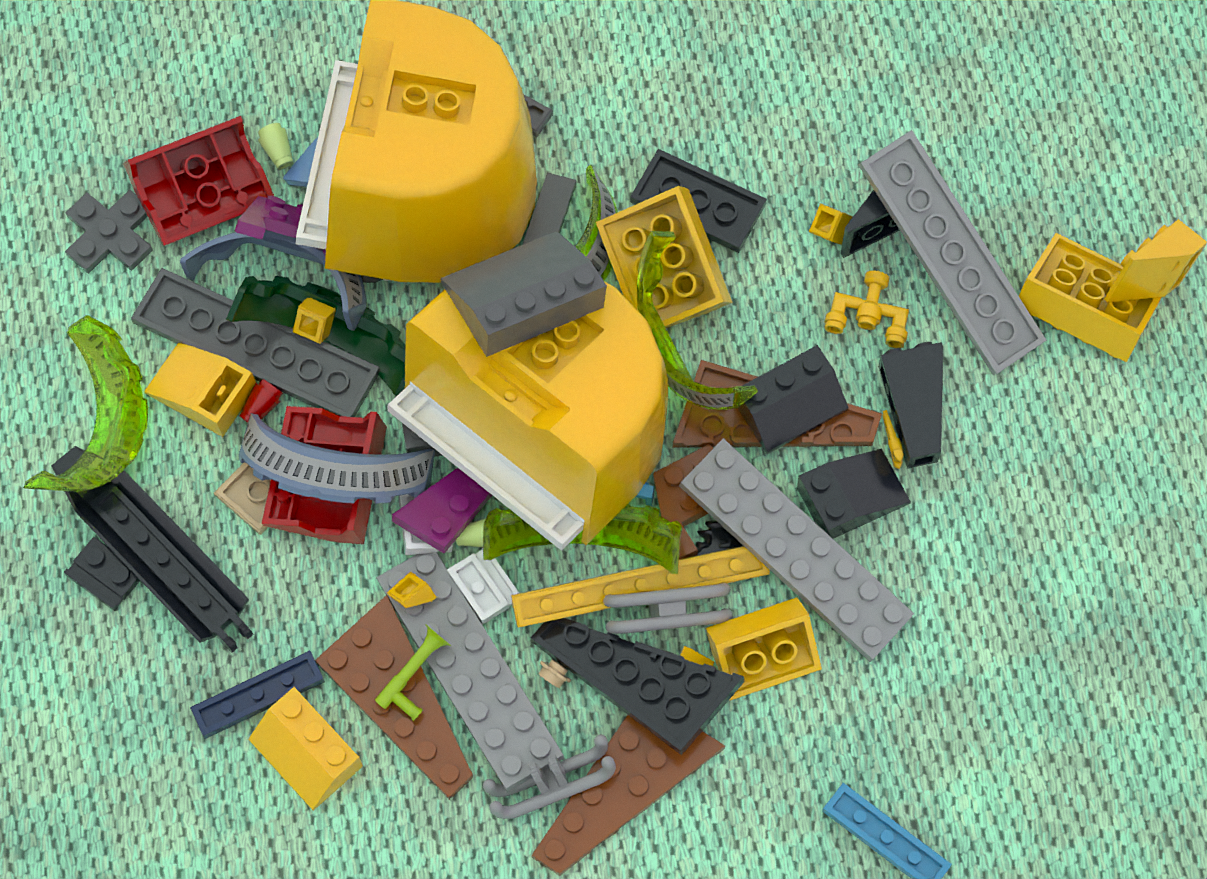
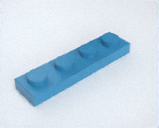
M842 783L823 808L822 812L911 879H942L952 866L950 862L844 783Z

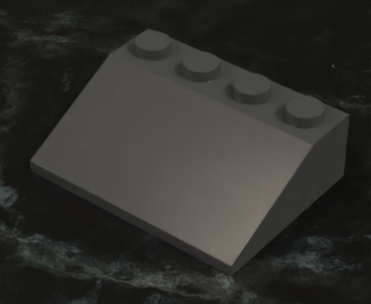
M558 231L441 278L443 287L486 357L604 308L607 288L592 262Z

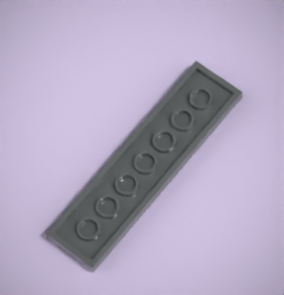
M164 268L160 269L131 317L133 324L174 343L193 346L225 357L252 372L255 380L261 382L264 379L281 392L315 408H323L338 416H356L380 371L378 366L328 343L322 342L319 344L292 332L293 328L261 321L230 322L226 320V317L234 300Z

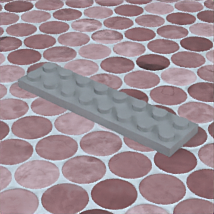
M912 130L858 164L993 375L998 374L1047 341Z
M724 438L679 484V487L869 662L880 653L914 615L907 606Z
M437 552L416 554L376 577L418 648L423 644L427 635L425 624L451 645L438 648L426 661L506 792L532 778L528 767L529 764L536 762L540 769L544 771L549 768V756L555 754L559 761L564 759L560 748L464 595L447 572V568ZM409 572H412L428 583L437 598L431 602L404 608L392 599L387 592Z

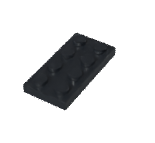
M658 149L631 194L630 202L636 205L677 186L688 188L707 238L739 253L762 213L767 199Z

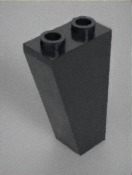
M923 342L914 348L906 350L901 348L890 349L880 356L878 368L897 435L903 447L907 469L937 463L941 454L942 342L935 344Z

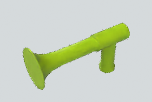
M425 624L427 635L423 644L375 698V701L384 709L393 702L409 715L413 721L423 709L416 706L401 693L402 689L435 650L442 646H451L427 624Z

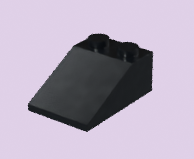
M874 190L845 227L841 248L843 258L900 231Z
M882 448L825 463L799 475L797 490L814 522L832 539L911 504Z

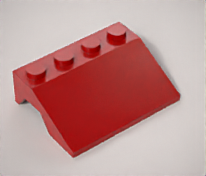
M241 116L138 155L123 163L133 189L163 246L242 215L258 196L264 198L274 196L265 172L260 163L255 159L247 141Z
M287 406L281 434L302 443L325 449L382 455L387 426L377 412L371 411L364 418L338 416L323 408ZM275 480L270 481L261 523L263 526L331 542L364 544L372 500L360 498L354 503L321 500L316 497H306L279 489V482Z

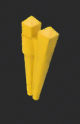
M884 410L882 416L893 466L900 469L904 456L903 447L900 439L896 436L887 410Z

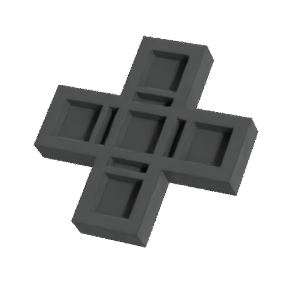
M130 189L109 210L86 192L65 212L67 217L84 231L65 253L88 274L109 253L132 271L153 251L152 246L133 231L148 216L137 195Z

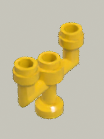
M868 271L865 273L864 283L869 287L866 300L835 292L831 311L825 317V330L833 334H841L846 327L847 317L845 316V310L848 307L857 310V325L865 330H874L880 324L881 316L893 318L891 326L886 330L885 343L889 347L903 348L908 336L905 328L909 309L878 303L880 292L888 287L890 277L880 271Z

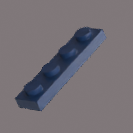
M309 650L190 707L204 739H207L269 709L293 687L301 694L325 681Z

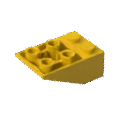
M1179 219L1169 227L1163 225L1154 235L1153 239L1148 237L1139 246L1137 252L1131 250L1124 257L1120 264L1124 268L1121 272H1117L1107 284L1110 290L1104 300L1106 302L1165 297L1181 284L1206 246L1207 241Z
M178 343L144 393L223 437L243 409L256 382L252 372L231 360L193 346Z

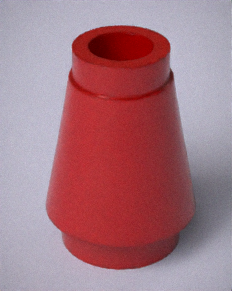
M262 379L259 384L255 383L239 417L248 423L250 415L253 413L257 414L262 420L281 402L279 398L283 393Z

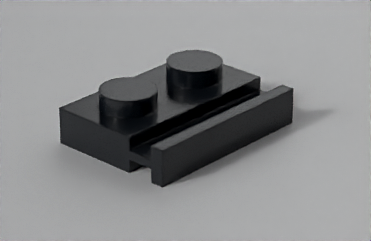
M95 537L89 541L73 560L74 563L71 567L64 571L68 578L113 611H116L119 604L126 599L140 582L114 552Z

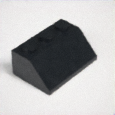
M818 345L740 386L735 391L734 404L766 454L842 414L849 408L836 373Z

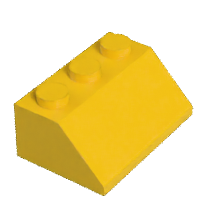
M797 597L705 628L718 670L731 675L735 673L744 676L745 682L729 700L822 670L809 613Z
M295 687L267 710L248 739L313 811L363 767L360 757Z

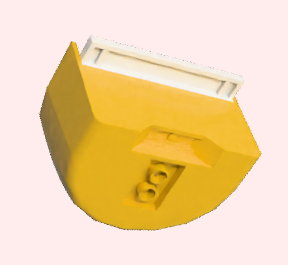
M370 0L358 64L335 60L296 234V244L326 249L325 269L398 282L441 283L442 277L509 251L521 241L535 208L537 186L530 114L522 88L502 47L471 20L433 6L400 0Z
M605 282L607 288L604 308L486 357L452 299L444 289L406 324L405 389L388 404V412L561 551L582 530L581 542L587 545L640 492L662 456L668 405V378L663 358L648 321L616 287Z

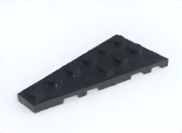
M566 618L544 622L530 637L533 644L681 755H683L745 682L744 676L735 673L731 675L716 670V667L705 663L700 665L685 660L683 656L637 641L633 643L609 632L605 634L588 628V625Z

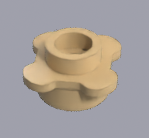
M553 659L550 663L541 660L540 664L543 667L538 674L559 689L564 682L570 683L571 679L565 675L568 670Z

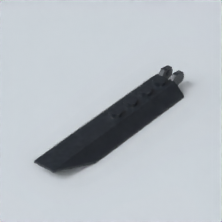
M74 446L52 464L51 467L60 484L87 471L97 459L112 466L115 465ZM118 468L109 478L94 486L81 490L64 491L76 514L199 643L217 636L231 653L238 648L236 642L224 632V629L231 623L246 639L254 635L249 627L239 618L249 599L126 471Z

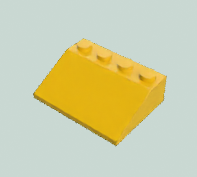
M677 186L595 222L623 295L636 309L638 306V311L648 321L652 333L733 303L688 188ZM649 236V250L642 266L637 292L640 259L645 242Z
M1055 233L1033 267L1019 294V298L1031 316H1035L1051 324L1054 328L1063 330L1079 338L1082 342L1091 344L1107 352L1110 356L1125 362L1131 356L1162 297L1106 302L1104 298L1110 290L1107 284L1124 267L1058 233Z

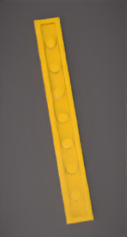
M741 546L679 559L677 573L665 562L512 594L511 600L516 625L519 628L611 608L605 606L603 602L604 597L608 594H630L731 583L769 575L770 571L746 547Z

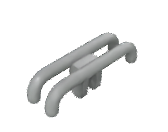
M727 583L630 594H608L603 599L605 606L620 608L649 605L652 618L622 621L611 620L607 622L606 630L613 634H625L723 623L733 618L731 610L724 608L717 611L686 614L685 601L723 597L730 593V586Z
M602 734L597 735L594 739L595 746L560 762L555 754L549 756V768L544 771L540 769L536 762L529 764L528 767L532 778L509 792H506L502 784H497L492 779L485 780L483 782V789L489 795L495 797L510 796L535 785L541 792L539 795L510 806H504L498 801H493L489 805L490 812L497 818L513 819L606 782L613 776L616 770L615 761L610 756H605L602 759V768L594 773L569 783L566 777V773L591 764L606 754L608 750L606 736Z

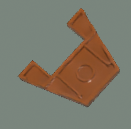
M709 444L653 473L662 523L672 529L680 539L679 559L698 555L697 548L684 526L709 514L679 487V484L713 449Z

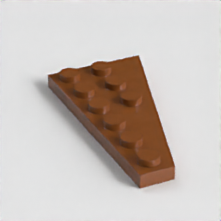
M701 360L691 390L709 395L734 393L733 405L719 408L708 407L687 399L672 448L704 447L708 444L715 447L723 438L732 447H762L734 404L736 389L758 376ZM847 403L849 407L847 411L782 447L872 446L882 413Z
M386 595L325 650L315 662L450 800L473 778V774L422 667H419L401 691L416 706L423 709L414 721L393 702L384 709L375 701V698L415 654Z
M627 715L609 741L606 754L597 760L587 773L589 775L602 768V759L605 756H610L614 759L616 765L613 776L600 785L572 795L533 852L532 858L557 875H562L592 852L595 847L619 831L630 820L636 818L682 780L701 768L704 763L723 751L725 745L702 731L683 755H681Z

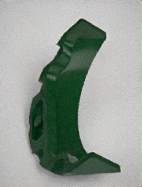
M254 276L245 277L238 289L226 320L230 322L261 321L293 328L298 306L306 298H312L336 309L331 331L325 339L326 341L380 368L378 375L395 396L405 389L406 345L399 338L401 332L395 326L381 323L375 319L374 315L376 312L366 307L356 329L353 331L347 328L342 312L341 295L339 293L307 282L305 286L297 285L290 281L289 277L275 276L273 281L257 280Z

